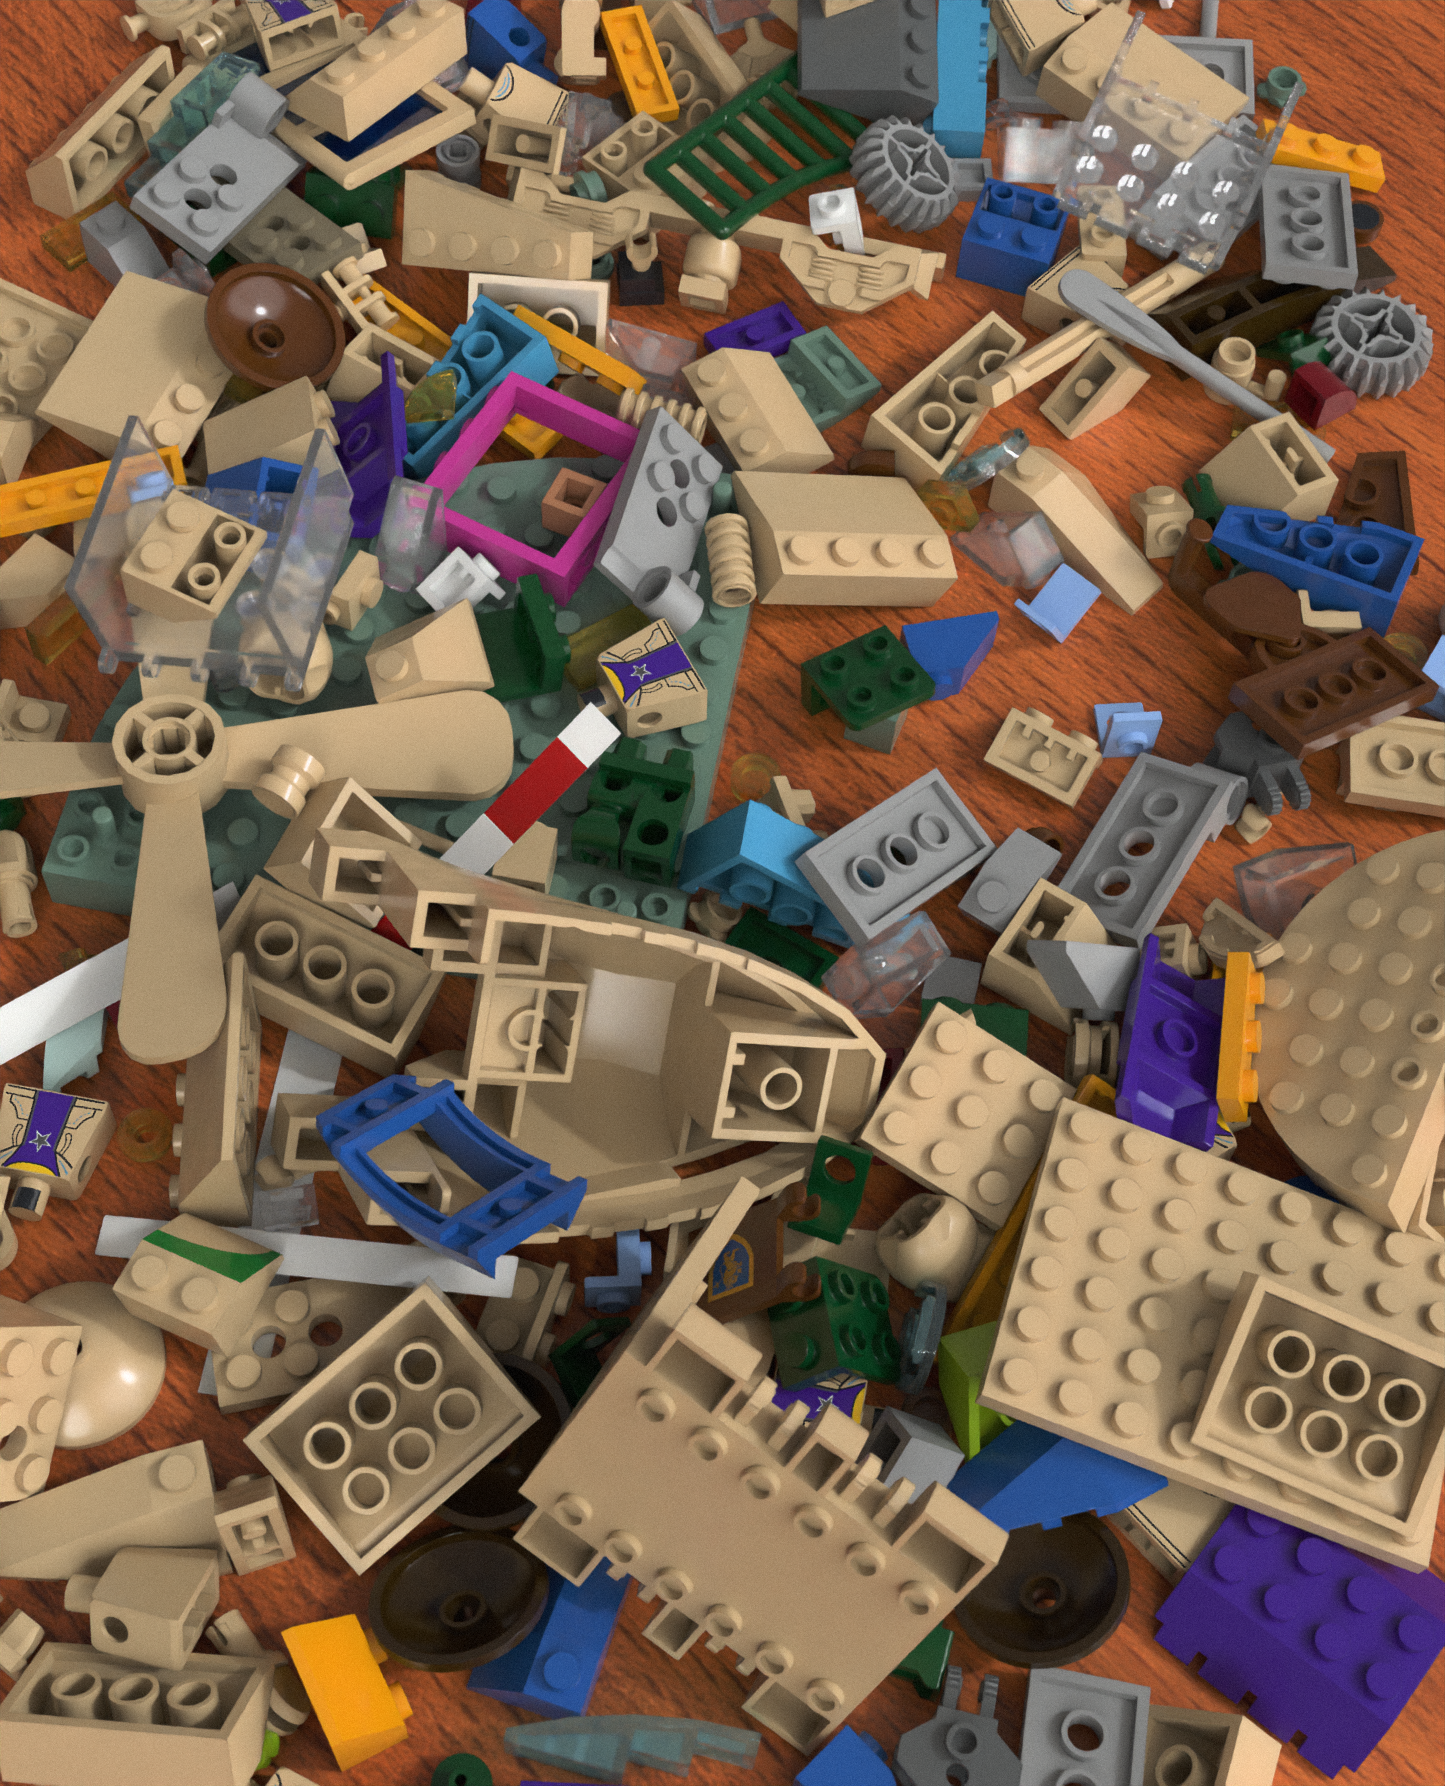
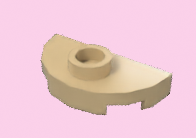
M1217 897L1202 915L1205 923L1199 937V942L1216 966L1226 969L1227 952H1249L1255 969L1267 966L1286 954L1276 939Z

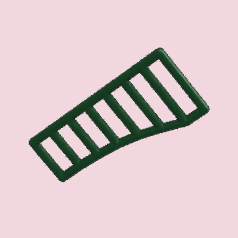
M798 49L643 165L644 175L718 240L728 239L755 216L796 190L822 179L850 172L853 168L848 159L853 150L780 86L786 80L798 91ZM765 96L834 158L824 160L758 101ZM806 98L855 142L867 129L849 112ZM744 113L799 161L804 168L799 170L792 168L736 117ZM720 129L724 131L778 180L769 184L714 134ZM699 146L748 189L753 196L747 200L743 199L693 155L691 151ZM674 164L678 165L729 210L730 213L721 218L667 169Z

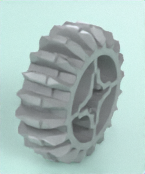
M891 115L885 120L880 118L876 123H872L857 138V142L852 146L853 153L848 158L853 165L850 175L858 180L855 189L864 193L866 197L864 204H871L876 209L877 217L881 215L886 217L890 227L899 224L905 233L913 229L916 233L921 234L925 230H932L935 226L938 227L954 211L955 206L959 203L958 196L962 192L960 185L957 183L961 175L952 168L955 160L946 155V146H940L935 140V134H927L921 123L913 126L906 116L899 120Z
M1364 287L1358 294L1347 289L1341 297L1333 295L1331 300L1327 302V305H1322L1321 310L1317 312L1309 332L1310 335L1327 337L1328 343L1324 347L1328 352L1330 351L1332 358L1328 368L1350 389L1356 391L1358 399L1364 393H1370L1377 401L1384 393L1394 398L1401 390L1409 391L1415 382L1419 381L1420 377L1425 374L1433 354V330L1426 327L1427 316L1416 315V304L1404 305L1401 303V294L1395 298L1385 296L1384 289L1378 294H1373L1367 287Z

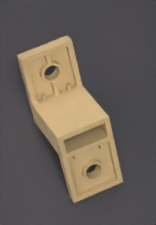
M1 1173L0 1221L11 1178ZM0 1295V1443L4 1436L9 1434L10 1436L5 1446L0 1450V1502L24 1500L44 1492L83 1325Z

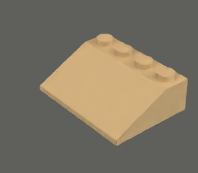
M1112 2L1069 35L1044 64L1035 94L1162 184H1165L1219 136L1250 99Z
M126 270L37 407L35 414L110 460L178 445L181 457L183 458L202 427L203 422L210 414L234 374L222 363L208 340L204 324V310L208 296Z
M734 471L731 474L739 515L747 520L749 526L751 558L760 604L932 607L958 579L946 533L904 477Z
M232 953L223 964L228 1006L222 1032L218 1039L203 1052L187 1058L186 1073L177 1075L176 1100L178 1106H184L183 1123L174 1124L173 1153L175 1157H181L180 1175H171L169 1183L171 1208H178L180 1215L187 1212L222 1227L252 1226L262 1024L245 954Z
M1243 1271L1220 1327L1188 1441L1413 1539L1445 1459V1355L1263 1276Z
M428 1276L255 1425L243 1441L360 1576L541 1418V1415L467 1319Z

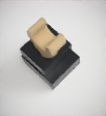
M654 232L649 234L650 240L645 245L634 244L632 234L628 233L625 237L626 251H618L616 277L619 306L664 305L665 290L662 262H653L658 254L657 238Z

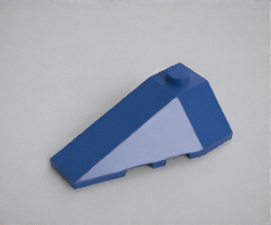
M1227 505L1213 532L1210 543L1254 572H1263L1276 577L1294 593H1296L1297 589L1308 590L1310 608L1314 611L1333 609L1343 612H1359L1362 625L1361 630L1371 627L1384 638L1425 539L1379 522L1362 521L1360 527L1334 524L1333 517L1317 515L1316 521L1311 522L1290 519V516L1284 511Z
M1016 1420L962 1466L946 1488L1009 1534V1531L1012 1529L1040 1522L1042 1523L1043 1530L1063 1526L1061 1517L1096 1509L1097 1517L1117 1513L1169 1486L1167 1477L1021 1420Z
M604 1556L580 1587H577L545 1563L549 1578V1595L540 1620L527 1637L509 1652L485 1665L473 1668L467 1689L581 1729L633 1576L627 1572L623 1578H620L618 1581L614 1580L606 1574L612 1562Z

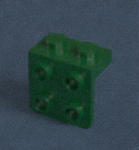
M331 150L345 162L358 157V153L352 150ZM399 164L352 190H346L313 166L306 172L305 202L340 228L354 223H361L366 236L391 240L395 236L398 190L405 184V170H412V167Z
M537 574L517 577L514 608L475 615L495 685L483 692L494 697L500 703L561 691L565 664L571 662L568 638L565 633L558 634L554 623L556 622V607L552 594L550 592H543Z
M886 625L801 663V703L811 716L832 708L852 731H862L935 695L936 684Z
M818 1256L801 1262L807 1268V1276L813 1273L821 1276V1293L819 1297L810 1301L782 1302L767 1308L782 1388L798 1392L842 1373L885 1385H892L901 1381L902 1374L899 1364L901 1361V1350L896 1338L893 1336L889 1319V1295L879 1278L874 1274Z

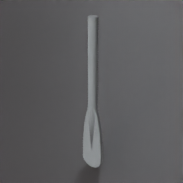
M1074 269L1066 272L1058 284V293L1061 300L1068 307L1131 345L1173 363L1259 422L1282 414L1183 348L1145 312L1091 273L1081 269ZM1301 427L1325 462L1328 463L1336 449Z

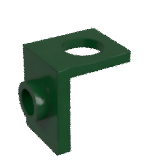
M1302 329L1284 331L1278 334L1275 339L1255 347L1257 357L1288 362L1291 377H1293L1296 369L1305 364L1320 361L1328 367L1332 360L1330 351L1328 352L1324 347L1328 343L1327 337L1304 334Z
M821 1135L817 1142L806 1186L807 1197L813 1194L820 1195V1214L812 1220L788 1222L787 1227L840 1245L861 1206L873 1152ZM835 1155L849 1159L855 1167V1177L847 1181L835 1179L826 1169V1159Z
M629 1317L593 1319L548 1355L573 1409L602 1368L596 1353L632 1325ZM599 1333H602V1334H600L599 1336H597V1337H595V1338H593V1339H591V1340L586 1341L587 1339L591 1338L592 1336H594V1335H596V1334H599Z

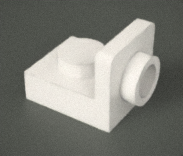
M854 187L810 195L809 210L812 233L814 235L832 233L834 244H843L845 252L865 256L862 223Z
M459 546L416 588L435 611L465 598L469 599L472 608H474L489 592L498 600L506 594L495 581L501 573L480 552L472 558Z

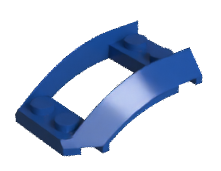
M392 1074L316 1116V1127L332 1155L386 1215L411 1236L432 1250L495 1279L496 1259L551 1223L568 1231L587 1191V1179L577 1176L568 1182L550 1174V1163L524 1152L492 1131L464 1105L454 1093V1082L447 1079L432 1087H422L416 1084V1076ZM419 1122L443 1152L469 1177L490 1193L449 1217L421 1202L400 1187L372 1161L366 1152L371 1151L374 1147Z

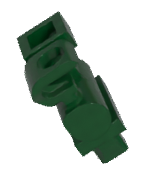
M622 737L612 753L604 751L601 755L599 769L592 780L587 795L588 812L579 816L573 824L571 834L572 860L619 871L621 866L619 823L622 820L632 822L623 847L624 877L671 888L675 874L676 858L695 803L693 753L672 748L667 750L662 764L647 761V746L640 740ZM584 848L601 850L608 857L602 858L591 855Z

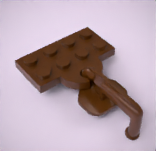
M1194 518L1188 521L1186 532L1181 539L1168 574L1169 586L1181 601L1250 661L1254 675L1233 683L1228 699L1296 760L1433 701L1440 686L1371 627L1335 640L1322 630L1301 624V599L1276 577L1263 572H1248L1214 586L1209 584L1193 568L1203 544L1208 543L1212 539L1213 531L1211 526L1202 519Z

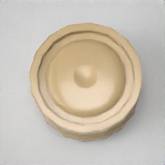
M1073 1018L1070 1023V1030H1075V1036H1067L1064 1081L1077 1089L1084 1076L1094 1074L1114 1088L1118 1068L1116 1060L1119 1049V1027L1117 1022L1102 1021L1099 1026L1089 1025L1087 1019Z

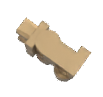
M559 0V9H562V48L555 57L554 69L560 81L565 84L598 85L601 80H606V57H594V36L599 28L600 9H602L603 0Z

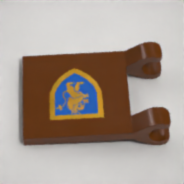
M794 1182L787 1185L777 1198L749 1208L702 1281L708 1284V1287L695 1305L723 1325L782 1302L810 1301L819 1297L821 1293V1276L817 1273L807 1276L805 1264L798 1261L792 1262L783 1268L784 1222L808 1221L817 1218L821 1211L820 1195L813 1194L807 1197L806 1185L801 1182ZM703 1227L688 1232V1247Z

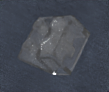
M1009 119V127H998L997 131L998 180L1003 182L1091 186L1096 131H1084L1085 122L1052 121V129L1040 128L1041 119Z

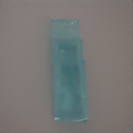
M222 51L170 100L174 116L147 141L151 157L124 181L128 197L133 198L146 183L211 124L215 111L229 99L239 81L249 72L258 75L260 71L258 62Z
M627 1714L566 1717L506 1728L503 1743L505 1753L622 1785L629 1761L683 1777H688L693 1754L753 1770L762 1733L697 1719Z

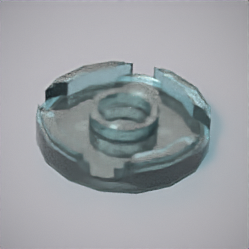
M1013 427L1004 431L999 437L1002 444L998 445L995 442L986 446L982 445L952 468L951 473L948 477L944 478L943 482L952 497L965 494L981 485L1020 456L1031 442L1024 430L1019 427Z
M925 1279L918 1283L913 1292L914 1296L922 1298L919 1308L910 1307L908 1313H905L898 1338L901 1350V1361L899 1363L901 1375L898 1378L896 1377V1382L893 1384L895 1389L913 1395H918L921 1392L930 1374L946 1313V1285Z

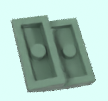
M827 325L792 339L788 353L774 358L820 433L859 409L874 397L882 386L876 377Z

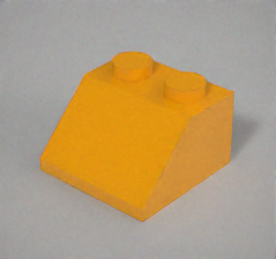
M350 1614L293 1626L281 1632L341 1772L409 1738L403 1720L412 1716L413 1712L399 1681L387 1686L378 1664L388 1660V1657L378 1644L372 1627L362 1631L356 1615Z

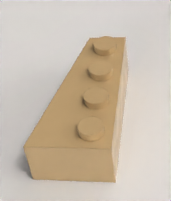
M405 170L402 264L568 281L591 279L593 231L548 214L525 208L514 201L493 196L480 191L479 188L466 183L456 182L431 170Z
M991 311L871 415L861 447L866 451L895 450V476L904 477L916 494L930 506L991 407L978 404L975 382L1021 355L1027 339L994 311Z

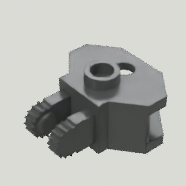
M1243 711L1230 713L1213 737L1215 746L1206 756L1203 764L1246 777L1248 780L1247 798L1254 797L1257 804L1261 806V811L1264 812V815L1280 814L1283 807L1280 792L1283 793L1286 800L1289 801V806L1295 809V811L1308 809L1312 795L1310 794L1308 784H1306V779L1299 769L1304 758L1296 760L1262 728L1260 731L1254 729L1252 726L1254 721L1248 718Z
M948 1665L940 1703L931 1720L902 1734L895 1746L891 1770L894 1778L901 1786H953L948 1782L946 1775L958 1778L961 1786L1020 1785L1023 1764L998 1735L997 1727L999 1720L993 1719L999 1685L998 1676L985 1674L978 1689L977 1713L972 1714L956 1710L957 1698L960 1696L963 1683L962 1668Z

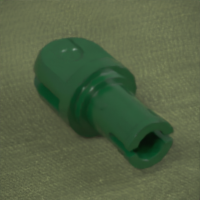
M1205 473L1196 474L1201 492H1198L1195 488L1192 477L1184 481L1182 490L1193 509V519L1199 518L1206 521L1214 532L1226 507L1220 505L1211 476ZM1210 541L1204 543L1214 570L1224 571L1225 568L1217 547L1211 544ZM1230 556L1234 566L1240 563L1238 560Z

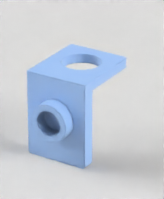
M1062 563L1029 606L1019 598L1014 605L1026 618L1062 644L1101 594V591L1068 565Z
M1141 702L1094 705L1093 712L1102 758L1137 757L1141 752L1151 754L1163 721L1160 711L1144 712Z

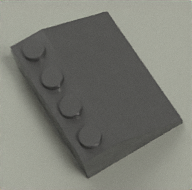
M797 0L799 96L875 122L880 118L885 120L893 115L899 120L906 116L913 126L918 123L922 124L939 104L936 0H875L828 18L824 16L819 0Z

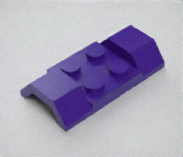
M388 350L381 355L382 383L358 403L331 401L335 417L330 418L337 431L340 444L334 446L337 467L324 472L323 476L326 532L333 537L373 538L407 511L402 462L405 455L408 454L404 393L398 387L394 355Z
M1149 933L1144 938L1138 974L1131 982L1116 1060V1064L1121 1066L1115 1095L1117 1118L1207 1152L1214 1145L1219 1111L1216 1094L1225 978L1195 981L1161 961L1159 937L1152 933Z

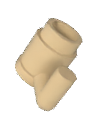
M1230 337L1223 340L1214 352L1210 366L1268 405L1275 406L1280 399L1285 385L1286 374L1281 370H1272L1268 374L1265 385L1251 381L1256 364L1254 346L1246 339L1240 337ZM1203 384L1204 391L1211 400L1219 404L1233 405Z

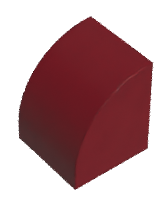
M1314 361L1294 371L1284 402L1315 431L1355 409L1357 396L1323 362Z

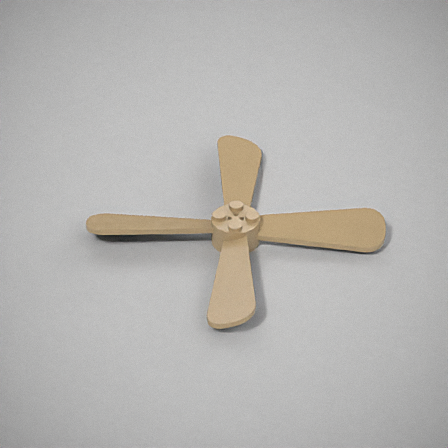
M149 496L133 500L123 508L120 517V527L125 562L167 499L166 496ZM130 603L143 700L128 708L116 723L112 743L0 741V799L121 785L126 799L137 811L145 814L117 1024L121 1047L132 1060L145 1065L165 1064L183 1060L203 1052L218 1039L222 1032L226 1019L228 999L202 814L216 806L228 789L251 790L261 774L270 773L273 767L272 757L280 745L288 744L307 752L323 766L326 774L321 782L351 777L371 796L478 801L490 798L504 788L512 774L514 760L513 731L508 712L497 699L485 692L461 690L224 727L222 718L209 704L205 703L216 619L173 623Z

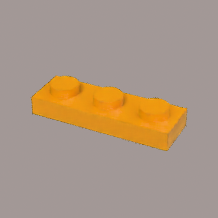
M642 5L600 12L599 25L632 116L635 117L641 111H644L660 123L678 120L680 108Z
M1263 118L1256 130L1259 156L1262 161L1281 166L1349 173L1350 186L1377 193L1385 182L1380 152L1367 145H1354L1337 140L1329 134H1316L1299 129L1288 122L1279 123Z
M518 304L513 315L547 338L549 346L561 353L557 361L579 374H582L585 367L597 373L599 376L596 383L619 397L623 390H626L628 387L633 388L637 395L641 393L647 380L635 370Z
M1227 952L1216 1100L1225 1122H1247L1248 1103L1257 1102L1258 1074L1256 1069H1251L1252 1053H1260L1261 1023L1260 1020L1254 1019L1255 1005L1263 1004L1265 1000V978L1263 972H1256L1249 952Z

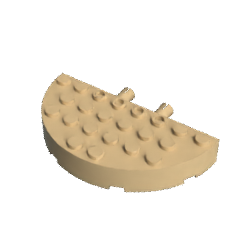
M1445 830L1427 833L1373 854L1345 871L1311 899L1292 920L1278 940L1286 954L1271 964L1264 966L1262 972L1265 978V1000L1263 1004L1255 1005L1254 1020H1260L1262 1045L1260 1053H1252L1251 1069L1257 1070L1258 1096L1264 1111L1293 1159L1317 1187L1320 1186L1327 1194L1338 1200L1340 1205L1365 1214L1389 1230L1402 1233L1406 1232L1445 1133Z

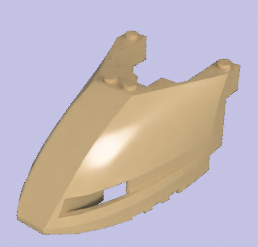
M316 828L308 882L321 901L378 905L409 947L424 948L422 961L430 971L478 974L466 1050H444L406 1065L404 1075L416 1076V1084L422 1087H432L444 1079L454 1082V1093L480 1121L509 1143L532 1156L550 1163V1174L568 1182L577 1176L588 1180L587 1191L568 1231L550 1223L520 1244L558 1242L559 1237L589 1235L591 1239L612 1237L614 1232L636 1229L653 1231L667 1228L668 1224L696 1218L700 1220L711 1218L742 1176L761 1189L754 1201L760 1200L810 1175L817 1142L821 1135L848 1144L855 1141L876 1106L886 1053L844 1005L789 970L748 951L694 932L621 915L482 875L372 832ZM278 1093L270 1144L282 1169L338 1171L367 1225L399 1226L373 1202L330 1152L316 1127V1116L352 1096ZM419 1122L374 1147L371 1151L366 1152L372 1161L400 1187L421 1202L449 1217L490 1193L461 1170L435 1143ZM749 1141L782 1142L759 1155L683 1180L672 1168L673 1166L714 1155ZM831 1156L828 1159H826V1164L835 1156Z

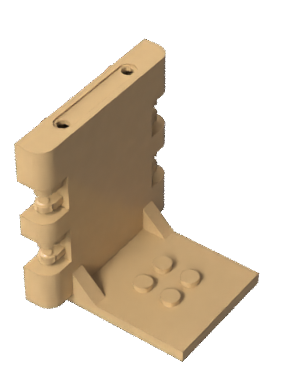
M742 1176L638 1313L632 1325L628 1328L518 1492L533 1502L535 1506L513 1537V1540L577 1587H580L604 1556L612 1562L606 1574L614 1580L618 1581L620 1578H623L627 1572L641 1582L638 1587L637 1597L647 1604L656 1595L662 1599L641 1634L679 1661L705 1630L708 1631L709 1636L705 1640V1647L715 1654L722 1650L725 1645L739 1654L736 1659L735 1669L745 1676L749 1675L756 1667L761 1671L741 1708L806 1756H809L997 1565L1009 1534L937 1481L931 1483L913 1504H910L907 1501L916 1489V1485L903 1476L896 1480L890 1488L876 1478L881 1471L883 1461L873 1453L867 1454L858 1465L854 1463L869 1436V1431L831 1403H828L806 1428L801 1424L810 1410V1407L798 1399L791 1403L784 1412L770 1401L776 1392L777 1383L766 1375L762 1377L754 1388L746 1384L763 1354L695 1305L708 1287V1284L702 1281L761 1191L760 1188Z

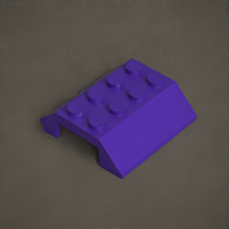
M1236 1504L1154 1617L1160 1620L1163 1626L1153 1639L1185 1665L1190 1663L1198 1651L1206 1656L1207 1660L1197 1672L1199 1676L1236 1705L1247 1690L1252 1692L1257 1697L1246 1713L1286 1744L1298 1729L1307 1735L1296 1752L1330 1779H1333L1344 1765L1355 1773L1392 1726L1445 1646V1582L1427 1569L1416 1574Z

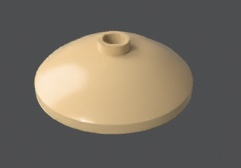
M92 1281L66 1283L48 1289L25 1303L83 1325L79 1340L82 1350L76 1356L55 1449H87L103 1445L118 1438L133 1428L146 1415L161 1390L166 1372L167 1355L160 1327L131 1315L112 1291L114 1285Z

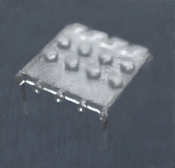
M1137 10L1075 139L1052 196L1060 199L1056 208L1083 220H1086L1089 212L1098 215L1093 225L1124 239H1127L1130 231L1136 232L1139 235L1135 244L1166 258L1169 257L1173 249L1180 253L1176 261L1177 263L1206 275L1209 268L1215 271L1219 270L1246 220L1304 85L1295 82L1270 132L1267 133L1263 140H1260L1236 129L1240 120L1233 116L1227 125L1196 111L1200 101L1191 98L1188 106H1185L1157 93L1156 90L1159 83L1151 80L1148 88L1121 76L1123 65L1146 13Z
M129 415L64 589L102 647L98 658L99 672L113 674L119 661L142 663V675L146 678H157L162 665L190 667L191 680L193 682L205 683L211 669L240 672V684L242 687L251 688L256 686L260 674L285 676L284 685L287 691L299 692L354 525L349 513L354 493L326 429L315 428L293 494L263 491L258 500L257 493L252 490L214 488L210 497L208 487L171 486L173 480L139 416ZM173 489L267 531V539L216 619L173 623L126 600L120 569Z

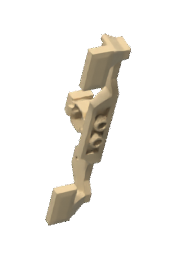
M509 165L506 175V182L509 187L508 200L519 203L520 206L533 211L542 212L593 231L592 259L594 260L625 245V237L628 233L632 234L633 240L647 234L648 226L691 235L692 237H690L683 262L684 275L682 274L678 289L681 306L725 315L729 299L728 290L736 286L742 263L741 250L738 245L779 253L780 262L817 306L856 314H863L908 291L917 298L928 301L932 281L942 283L946 264L945 253L863 237L865 256L829 249L817 235L812 233L810 226L762 217L759 214L728 239L718 240L669 197L630 190L604 203L571 196L569 186L574 183L572 177ZM701 199L721 218L730 213L727 209L715 207L712 202Z

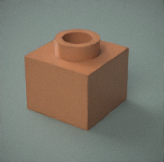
M562 467L541 502L542 527L570 537L605 490L607 483Z

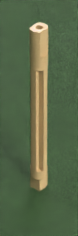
M1203 243L1122 292L1121 295L1148 314L1222 268L1225 264L1224 251L1221 246ZM1084 316L976 381L975 389L978 404L992 408L998 407L1085 353L1098 337L1106 340L1113 334Z

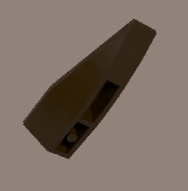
M1371 246L1356 247L1358 277L1352 291L1358 294L1364 287H1367L1370 292H1373L1395 281L1397 274ZM1262 269L1202 281L1152 310L1147 315L1164 328L1183 348L1210 365L1214 352L1223 340L1230 337H1240L1256 347L1275 338L1284 331L1292 330L1315 319L1322 305H1327V302L1331 300L1333 295L1341 297L1347 289L1337 288L1328 290L1317 285L1301 283L1280 284L1273 280L1262 279ZM1165 361L1181 381L1192 377L1173 363Z

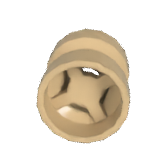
M283 744L280 745L272 757L273 767L270 773L261 774L251 791L254 797L272 812L285 818L296 819L306 804L305 795L309 790L318 787L326 772L323 766L307 752L293 745Z

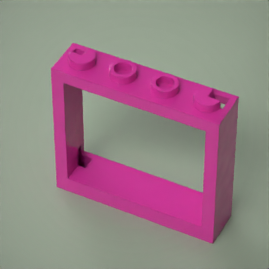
M511 371L499 387L494 386L489 391L484 406L474 419L469 418L464 423L459 433V438L451 449L443 451L438 456L433 472L423 485L418 484L411 491L407 500L411 534L450 553L458 546L472 558L480 552L501 573L500 577L515 584L517 583V577L537 574L543 592H550L554 602L565 607L594 567L596 555L640 430ZM515 413L624 463L555 558L444 506Z

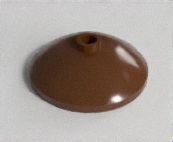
M250 263L238 266L225 273L216 282L207 298L204 310V324L213 350L231 372L254 387L271 392L307 375L316 389L330 379L343 358L345 332L336 307L319 286L292 269L270 263Z

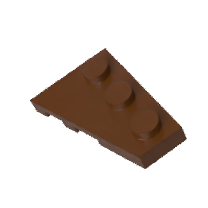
M1405 451L1357 454L1338 521H1336L1337 525L1360 527L1362 521L1379 522L1416 536ZM1417 557L1411 575L1418 574L1419 557Z

